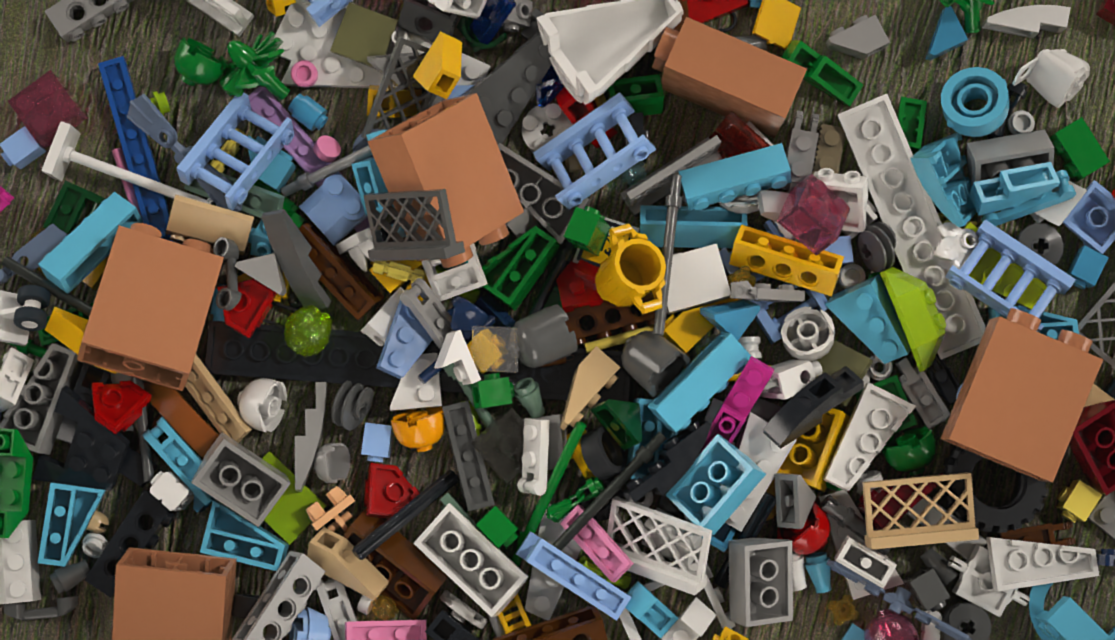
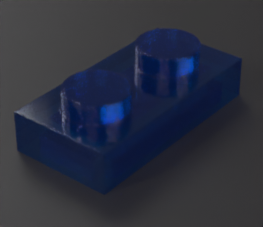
M487 0L480 17L474 19L470 25L480 43L489 44L516 6L514 0Z

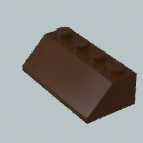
M366 508L350 525L343 537L353 546H356L385 521L381 518L366 516ZM398 531L365 557L389 581L381 595L412 620H416L448 578L417 546Z

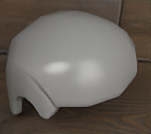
M327 443L320 447L314 458V470L317 477L325 483H337L338 480H345L350 470L351 457L349 449L344 443Z

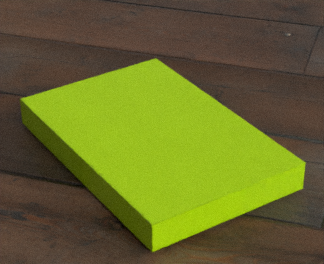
M269 451L262 459L287 475L290 485L264 521L291 545L312 523L305 509L316 501L323 509L327 505L306 485L302 492H296L295 474Z

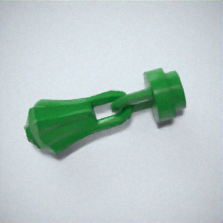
M590 477L586 480V484L576 491V494L549 506L546 513L547 518L558 523L579 503L589 501L594 497L597 498L606 488L605 484L597 477ZM589 489L591 493L586 496L584 491ZM573 499H578L576 502L572 503Z

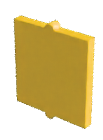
M762 0L752 34L766 40L767 44H774L786 50L792 40L801 7L787 0Z

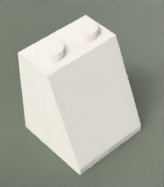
M717 244L673 255L667 302L668 315L730 298L731 291Z

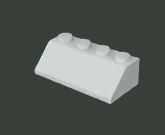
M451 503L442 510L413 543L491 617L498 616L529 577Z

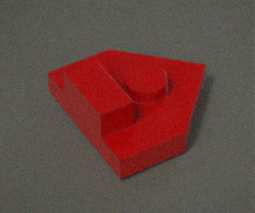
M581 259L578 263L571 261L559 275L557 284L562 308L565 313L574 311V308L586 305L594 307L604 302L595 284V276L599 267Z
M254 278L238 283V291L241 292L239 303L231 310H223L225 324L248 338H251L255 329L260 327L273 306L271 303L277 295L276 292ZM227 285L221 286V287H217L218 292H219L222 288H227Z
M131 380L119 381L118 384L92 383L95 420L115 434L121 429L126 431L142 415V408L151 401V394Z
M379 463L369 464L364 496V507H367L366 516L389 519L420 494L417 488L413 487L403 476L404 473L398 466Z

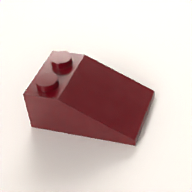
M928 482L921 492L927 495L938 485L935 482ZM917 483V484H913V485L918 488V486H919L921 483ZM906 484L901 485L894 494L905 503L914 490ZM887 486V488H888L889 490H891V489L894 487V486ZM882 488L870 490L871 500L877 505L888 494ZM862 494L858 498L861 503L856 507L865 517L864 497ZM918 494L909 507L913 508L923 497ZM891 497L882 509L893 518L902 505ZM871 504L873 512L875 510V507ZM907 509L898 518V520L908 512ZM879 512L873 519V527L881 530L890 520Z

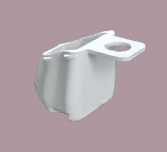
M1044 49L1035 59L1020 68L1012 84L1015 86L1026 79L1044 99L1053 106L1060 108L1066 101H1070L1083 87L1085 80L1090 74V66L1081 58L1067 53L1065 49ZM1027 68H1029V69L1026 71V73H1025L1023 76H1021V75L1023 74V72H1024Z

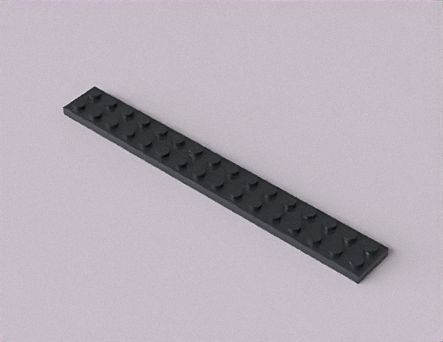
M209 321L205 367L210 374L343 384L348 380L352 382V385L361 383L364 386L397 388L401 378L398 379L376 368L384 345L382 347L377 345L362 332L321 329L318 334L305 337L273 325L261 324L260 327L255 329L251 338H248L226 325L223 321ZM290 327V328H293V329L302 331V332H304V333H312L313 331H315V330L317 329V328ZM432 340L422 354L438 353L439 355L440 349ZM577 348L576 352L566 357V360L570 361H566L564 364L534 368L524 365L517 359L510 374L502 372L500 368L496 371L491 369L483 374L479 371L478 373L481 378L480 381L484 380L483 375L499 373L500 378L509 377V382H512L513 386L524 378H532L539 384L542 399L567 401L574 372L588 354H586L585 348ZM602 350L620 369L615 374L619 377L609 389L603 387L598 393L601 398L597 403L608 399L629 402L630 375L622 366L621 356L623 351ZM444 369L439 371L441 392L464 393L456 379L453 380L451 376L448 377Z

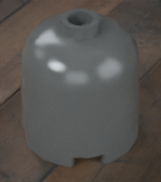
M556 304L517 321L511 329V342L508 344L514 358L518 357L524 365L536 368L576 352V334L574 331L569 332L565 321L569 320L565 311Z
M643 331L628 338L621 356L623 368L654 398L683 371L684 367L690 364V358L662 335H654L653 331Z

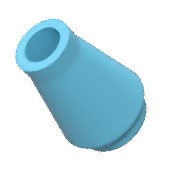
M816 552L805 556L806 562L804 565L813 582L816 593L831 591V569L827 565V561L830 558L827 557V553Z

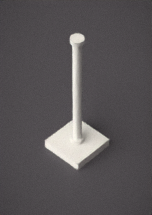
M62 121L59 124L41 170L51 178L62 182L70 161L173 199L176 194L211 205L214 204L210 198L207 200L76 152L75 147L81 133L72 125Z

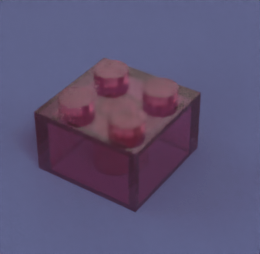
M51 70L8 100V103L35 140L45 148L52 144L61 121L75 128L88 118L60 78Z
M811 173L790 190L777 222L817 256L838 240L850 207L843 199L828 189L824 182L818 180Z

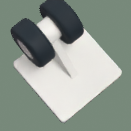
M25 285L19 288L18 294L0 290L1 342L26 346L29 331H39L46 327L47 314L42 309L49 306L51 297L50 292L46 288L37 285Z

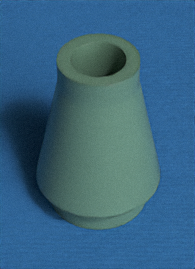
M524 378L514 385V396L527 410L531 418L543 416L545 409L542 403L539 384L532 378Z

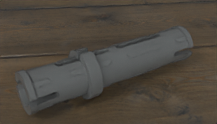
M828 495L821 503V510L838 521L837 524L842 528L846 527L865 541V521L855 514L854 509L843 506L831 495ZM883 548L876 550L881 552V554L886 555L892 548Z

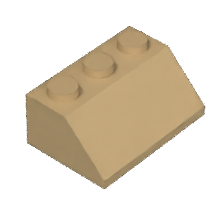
M175 194L166 234L171 236V240L183 243L186 239H197L208 243L212 247H214L218 238L225 237L237 244L239 255L243 256L254 217Z

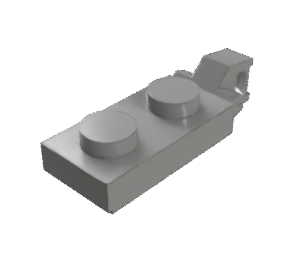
M748 281L731 282L730 299L788 303L803 302L805 300V291L794 290L795 285H778V289H771V284L756 283L755 287H752Z
M907 358L896 362L895 365L902 375L898 377L902 389L910 403L916 406L914 410L924 426L930 430L948 419L950 413L924 371L919 372L917 366L913 368Z

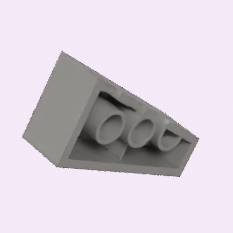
M499 143V150L520 202L563 245L566 241L564 234L575 208L584 209L591 200L586 198L581 204L568 210L555 196L564 190L558 179Z
M52 343L34 369V374L27 385L24 384L16 405L7 409L3 415L4 419L0 423V428L18 429L29 450L50 455L64 418L63 415L54 412L61 389L67 385L74 391L84 362L77 361L78 355L69 348Z

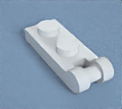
M524 418L522 478L519 479L517 484L518 490L522 493H532L533 495L541 496L546 492L550 420Z
M322 579L317 592L325 615L328 617L334 640H345V622L357 621L346 586L334 579L327 581ZM337 589L339 596L330 599L328 591Z

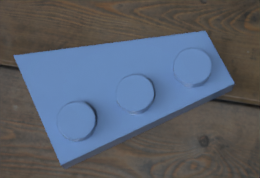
M401 300L399 301L376 366L377 369L398 379L406 375L433 340L410 308L405 306Z

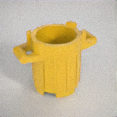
M629 223L611 228L609 230V243L612 254L600 264L595 276L596 289L603 300L609 301L617 307L632 306L634 304L642 314L661 309V288L665 285L664 276L666 271L665 259L661 251L648 241L646 234L637 233ZM629 234L630 240L624 242V239L622 238L618 242V237ZM652 291L654 300L643 303L642 298Z

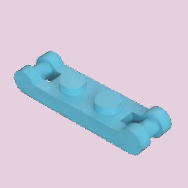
M1059 170L1056 172L1060 181L1058 191L1052 193V190L1029 201L1000 210L1001 212L983 214L982 223L984 220H987L994 226H998L1075 197L1076 192L1073 185H1069L1068 181L1070 178L1067 171Z
M162 416L156 421L157 425L152 430H146L142 436L206 506L212 501V496L191 483L202 460ZM165 432L168 438L161 443L158 437Z

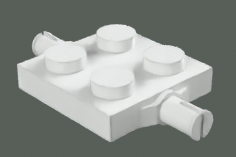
M976 544L970 558L966 562L955 556L950 557V560L958 563V565L948 561V566L960 571L959 579L952 592L998 617H1001L1005 607L1012 600L1022 606H1026L1028 603L1020 599V597L1030 601L1029 596L1018 591V588L994 591L988 550Z

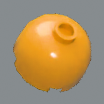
M442 407L426 408V411L410 409L393 416L391 424L396 439L403 446L416 448L417 452L431 450L433 448L432 444L438 442L444 434L445 419Z

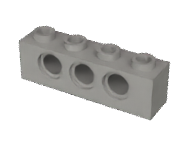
M61 0L45 10V13L59 35L67 43L70 41L75 42L85 35L84 32L88 29L103 25L107 21V17L113 13H121L129 7V3L134 0H107L102 6H96L97 0ZM85 10V15L82 19L74 20L77 11Z
M289 551L232 640H282L290 632L292 623L297 615L305 609L311 593L321 584V578L326 571L305 554ZM297 580V587L293 590V583ZM282 602V610L278 613V606ZM267 625V633L263 637V629Z

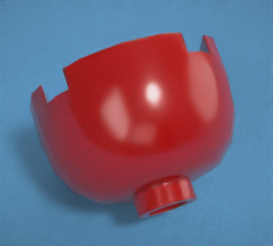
M814 502L802 529H780L778 527L777 539L792 540L793 553L801 555L812 554L827 544L831 530L829 517Z

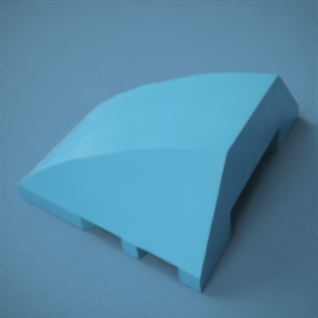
M954 133L924 145L910 159L923 188L936 207L953 224L963 227L977 211L970 197L971 180L969 177H965L963 166L967 163L966 155L961 156L958 141L962 140V135Z

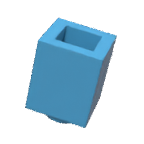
M1087 246L1079 248L1067 271L1068 275L1076 279L1073 286L1083 290L1095 286L1109 257Z

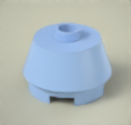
M306 606L293 621L292 628L288 633L289 640H330L331 629L328 617Z

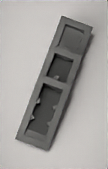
M285 209L263 213L261 218L278 263L305 310L312 311L328 308L331 299L318 283L322 274L308 256L312 249L310 244Z

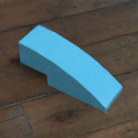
M1046 162L1000 171L998 178L973 182L970 197L979 216L1029 201L1058 187L1060 181L1052 163Z

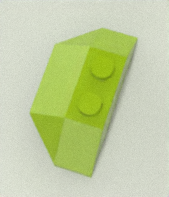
M892 266L880 272V275L885 283L917 363L918 370L922 372L930 367L935 359L946 333V322L943 315L938 313L935 305V294L931 288H928L927 283Z

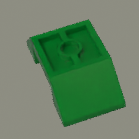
M0 428V538H9L29 512L33 456L18 429Z

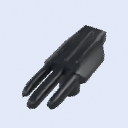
M937 353L936 356L943 369L939 367L936 359H934L932 364L937 372L934 373L931 366L927 369L939 396L946 399L949 404L956 402V395L960 385L951 368L947 367L944 359H940Z

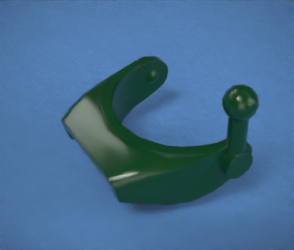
M462 16L456 26L471 45L474 52L494 47L507 39L506 33L500 35L495 40H487L480 37L472 26L471 17Z

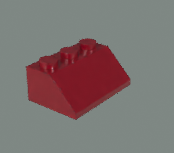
M1115 400L1084 407L1069 442V446L1091 487L1105 496L1115 491Z

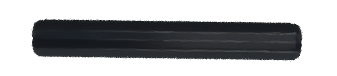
M767 492L764 493L738 539L756 538L776 504V497ZM729 555L715 577V583L725 589L729 586Z

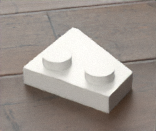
M438 353L421 354L406 375L401 378L391 402L390 411L442 407L439 372L425 384L418 379V375L437 360Z

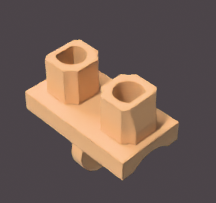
M335 486L325 494L333 504V507L325 512L316 501L305 509L309 519L312 521L310 525L316 531L331 519H334V522L327 527L329 530L334 532L339 527L344 533L348 530L345 523L353 516L349 511L342 516L338 514L355 500L350 494L346 495L343 490Z

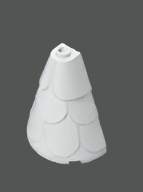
M621 0L546 13L537 17V24L543 45L548 44V52L551 55L549 59L560 80L579 103L584 102L586 105L602 95L619 77L628 72L646 52H651L659 44L665 28L674 29L681 22L683 8L678 0Z

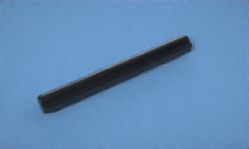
M452 470L447 471L354 546L352 550L354 555L359 560H363L452 488L459 480L455 472Z

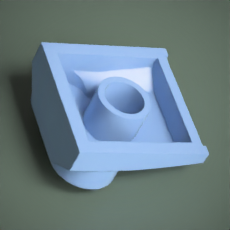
M339 172L327 177L323 184L299 206L333 246L368 217V215H365L360 194Z
M1094 180L1086 188L1087 192L1069 213L1063 224L1083 241L1084 246L1103 254L1115 240V200L1108 190Z

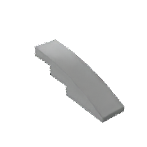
M315 382L316 409H305V436H295L296 492H302L313 468L314 458L321 442L326 414V382Z

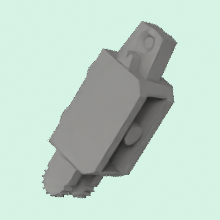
M796 112L794 127L790 132L786 150L792 182L782 187V189L788 190L789 194L799 196L800 192L806 193L810 185L819 133H816L819 114H813L810 120V131L800 130L803 122V112Z

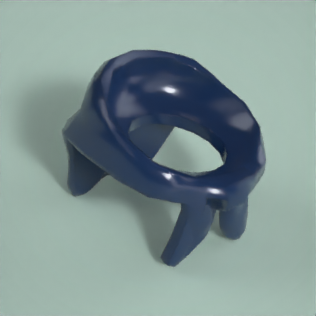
M455 296L452 299L453 307L447 310L450 316H452L450 325L452 330H461L464 339H469L475 333L485 328L488 315L484 311L459 296Z

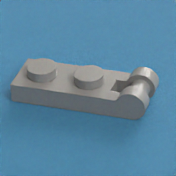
M417 278L411 284V288L405 290L400 295V300L405 306L410 308L441 350L447 333L456 331L450 327L452 317L429 285L423 279ZM419 295L423 298L422 302L417 298Z

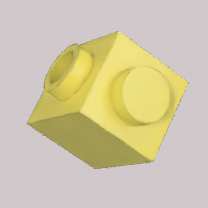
M1073 480L1070 486H1065L1058 495L1057 499L1060 502L1056 507L1063 511L1061 515L1073 523L1076 521L1086 522L1102 494L1081 480Z

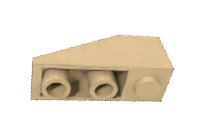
M597 346L578 365L574 372L560 428L563 431L569 425L574 428L576 422H579L584 417L581 411L586 406L591 409L601 398L598 394L603 387L609 389L619 378L615 374L620 367Z
M323 527L309 542L307 557L325 570L324 574L375 601L387 587L389 581L366 558L359 560L352 551L354 546L346 538Z

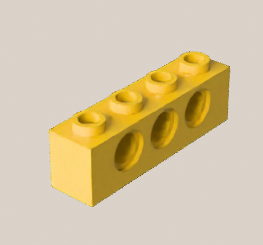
M741 225L733 244L729 265L832 297L844 256Z

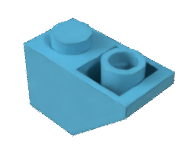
M248 135L249 138L263 146L268 142L259 136L254 139ZM248 149L250 161L252 162L258 154ZM281 150L258 180L281 193V188L286 185L296 169L295 164L291 162L293 157Z

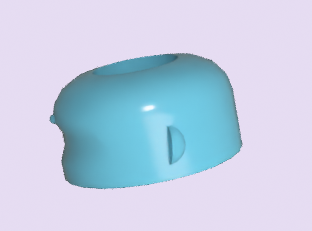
M982 67L966 68L952 75L945 83L941 93V105L947 126L957 133L969 137H982L996 131L1004 123L1009 111V94L1005 79H1002L996 72ZM972 99L987 101L985 107L977 111H971L964 107Z

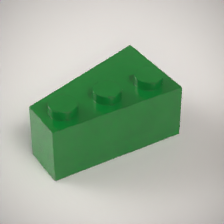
M536 226L508 245L509 247L499 255L488 260V263L482 267L488 284L481 288L514 311L517 310L561 247L556 239Z

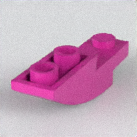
M753 356L749 358L711 422V428L701 452L717 434L732 444L748 414L774 373V368Z

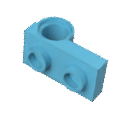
M639 581L626 593L632 598L625 608L637 619L641 620L660 639L679 619Z

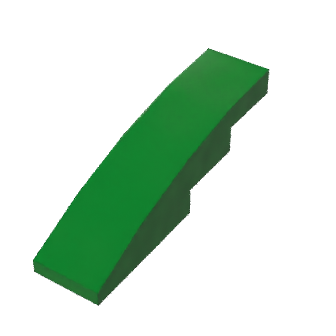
M901 96L897 118L914 155L921 149L927 101Z

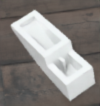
M1057 5L1017 7L989 16L983 22L982 28L1028 38H1034L1039 33V30L1061 34L1067 28L1071 7Z

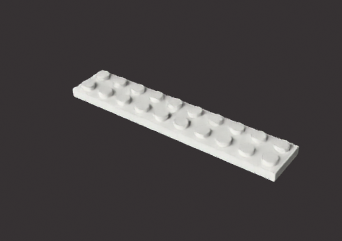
M888 94L838 114L837 117L862 176L868 177V190L881 221L891 227L896 235L894 252L902 271L925 281L928 288H931L935 294L936 308L938 313L943 315L946 322V333L937 352L939 358L944 359L980 344L986 327L973 296L964 289L959 290L949 283V279L945 277L952 267V260H945L934 255L938 243L943 239L937 229L942 222L932 199L923 188L910 159L913 156Z

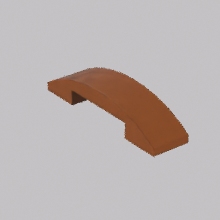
M146 381L144 383V390L151 394L150 402L176 432L204 458L219 434L210 424L203 420L176 389Z

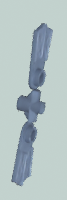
M145 94L130 101L127 118L162 147L171 148L176 153L174 155L175 161L180 164L194 146L185 147L177 141L176 130ZM163 133L167 135V141L163 138ZM208 163L205 165L204 169L234 185ZM200 178L196 179L216 206L228 209L224 192ZM243 203L238 204L233 211H241Z
M51 224L15 252L12 259L21 264V259L27 257L29 263L25 267L33 271L40 267L38 264L45 255L56 248L68 234L60 230L56 225ZM6 267L0 269V284L8 282L10 277L16 273Z
M827 561V565L830 566L831 570L855 583H862L865 585L864 590L876 597L880 593L883 594V600L890 604L888 609L893 613L899 615L902 610L910 614L914 611L916 613L914 618L926 625H929L931 622L935 625V628L956 640H972L969 635L918 608L913 609L910 601H908L912 593L908 590L898 587L895 593H885L886 591L837 561Z

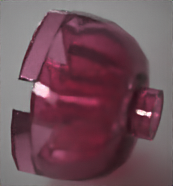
M889 609L877 612V617L869 621L864 632V640H919L917 629L911 619L901 613L899 615L895 614Z

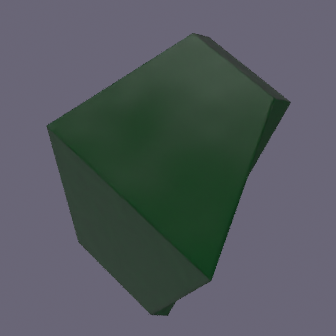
M608 399L590 409L623 450L641 443L642 429L639 403Z

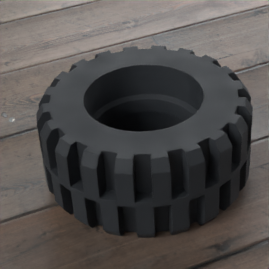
M954 446L950 450L949 458H945L943 463L945 470L941 474L966 472L972 474L974 466L984 457ZM1016 471L1018 477L1017 491L1010 502L998 507L983 504L973 493L975 527L984 532L1002 533L1022 528L1023 524L1030 523L1035 518L1034 514L1042 510L1044 506L1042 503L1043 498L1048 497L1049 489H1046V482H1041ZM964 479L955 480L948 488L957 497L965 490ZM946 492L943 494V497H946L948 500L946 505L950 508L956 500ZM959 504L954 510L956 518L966 522L967 510Z

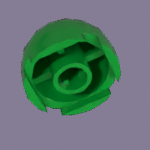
M182 37L174 55V64L177 71L182 75L181 80L193 87L196 83L204 86L218 81L227 69L228 62L223 56H220L219 59L215 58L214 54L211 53L214 50L192 38H188L186 41L185 37Z
M928 427L903 430L905 435L895 440L893 434L882 449L888 464L894 470L909 472L910 475L924 472L925 467L932 462L936 455L937 447L932 430L929 431Z

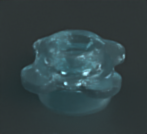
M639 161L621 174L623 176L621 178L622 181L627 182L628 185H634L645 178L646 169L643 167L644 162Z

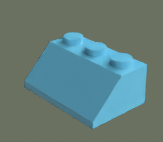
M717 434L696 458L686 474L667 492L666 496L695 525L712 530V535H715L764 478L766 473L747 455Z

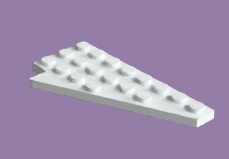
M295 0L296 3L289 6L275 35V38L278 37L284 41L277 49H284V52L279 57L291 62L282 80L285 86H297L291 78V69L294 64L303 60L311 62L318 71V79L311 87L369 88L370 85L380 86L383 75L379 71L330 51L347 6L320 27L313 21L306 9L311 5L308 0ZM397 26L396 41L398 36L405 38L404 35L406 33L409 41L427 48L432 46L433 42L416 33H410L406 29ZM392 41L386 55L392 54L394 49ZM406 46L402 49L401 53H412L413 51L411 47ZM462 53L461 78L456 85H476L480 80L487 77L491 66ZM419 82L412 84L413 88L426 90Z

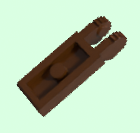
M1072 521L1056 524L1046 523L997 533L998 538L1064 546L1076 544L1075 538L1067 537L1062 540H1055L1054 535L1056 530L1072 528Z

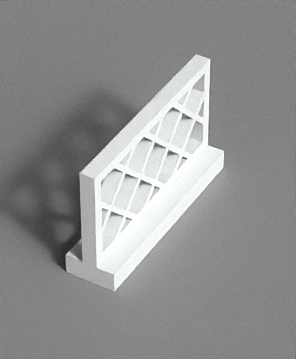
M186 0L238 37L241 36L254 18L251 12L233 0Z
M617 496L612 499L607 534L614 541L615 532L620 529L628 543L625 545L615 543L634 563L627 571L694 596L707 586L708 576H705L712 530L648 507L628 502ZM619 507L627 509L632 519L624 523L618 513ZM644 515L650 517L656 527L647 531L640 517ZM633 521L642 534L636 539L632 537L626 525ZM667 524L675 526L680 536L672 540L664 526ZM657 530L666 543L659 548L650 536L651 533ZM695 533L703 536L702 546L696 549L688 535ZM644 538L652 552L648 554L642 552L636 543L637 541ZM680 539L684 541L690 553L683 557L674 544ZM668 547L676 560L672 563L666 561L660 552L662 549ZM693 556L698 564L697 572L689 569L684 561L686 558Z

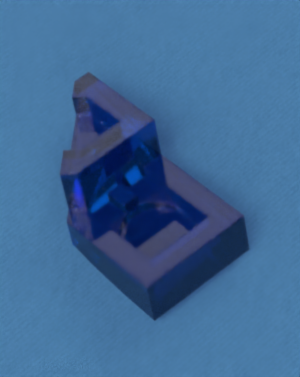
M553 65L550 66L543 77L542 83L536 85L537 106L541 108L547 106L565 87Z

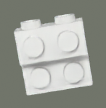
M830 168L815 171L810 181L812 227L854 232L865 231L868 177L860 176V173L857 171H848L845 174L834 173Z

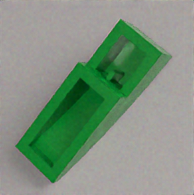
M792 40L781 57L807 68L803 77L804 81L848 107L851 106L863 87L861 82L825 55L818 54L801 40Z

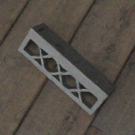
M469 401L442 407L445 430L459 478L458 481L466 512L495 505Z

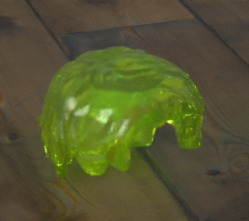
M307 305L292 313L286 319L284 330L285 341L288 347L296 354L302 356L316 355L323 350L327 343H329L332 321L329 314L326 312L321 313L315 305Z

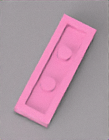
M577 505L560 523L561 526L566 530L582 514L585 508L582 505ZM594 518L573 538L611 582H617L634 564Z
M426 620L345 622V640H427V633L425 632L427 630Z

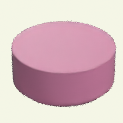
M299 61L291 69V78L297 86L309 88L316 83L318 71L311 62Z
M327 135L319 137L313 146L316 156L325 162L335 161L341 153L340 144L334 138Z

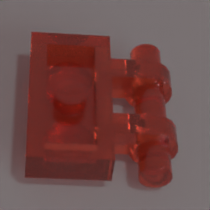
M732 111L709 137L711 139L717 135L721 140L718 151L725 152L729 157L770 146Z

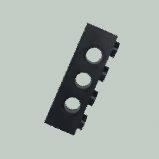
M144 490L84 580L110 598L114 597L115 573L112 570V564L115 560H120L128 550V540L134 537L138 541V548L153 550L160 540L159 532L163 527L167 528L175 518L174 511L166 508L161 503L162 500L155 498L150 493V490ZM146 515H150L154 521L152 528L146 530L142 525V520Z

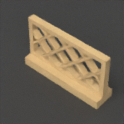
M970 472L862 482L866 523L864 539L865 546L871 550L979 539V531L975 527L972 475ZM964 479L965 490L957 497L948 488L955 480ZM939 481H947V482L945 483V485H943V484L940 483ZM928 482H935L941 488L932 500L921 492ZM921 483L918 488L913 484ZM907 484L914 492L904 503L894 493L901 485ZM886 486L894 487L891 490H889ZM881 487L888 493L879 505L871 500L870 488ZM945 492L956 500L947 512L936 505V502ZM918 494L929 503L920 515L909 507ZM891 497L902 505L893 518L882 509ZM871 504L875 507V510L873 512ZM959 504L967 510L966 522H956L950 517ZM932 507L943 515L938 523L930 525L923 519ZM906 509L916 517V520L910 527H903L897 522ZM879 512L890 520L883 529L873 530V519ZM947 519L952 522L944 524ZM920 522L925 524L924 526H917ZM893 524H895L898 527L890 529L893 526Z

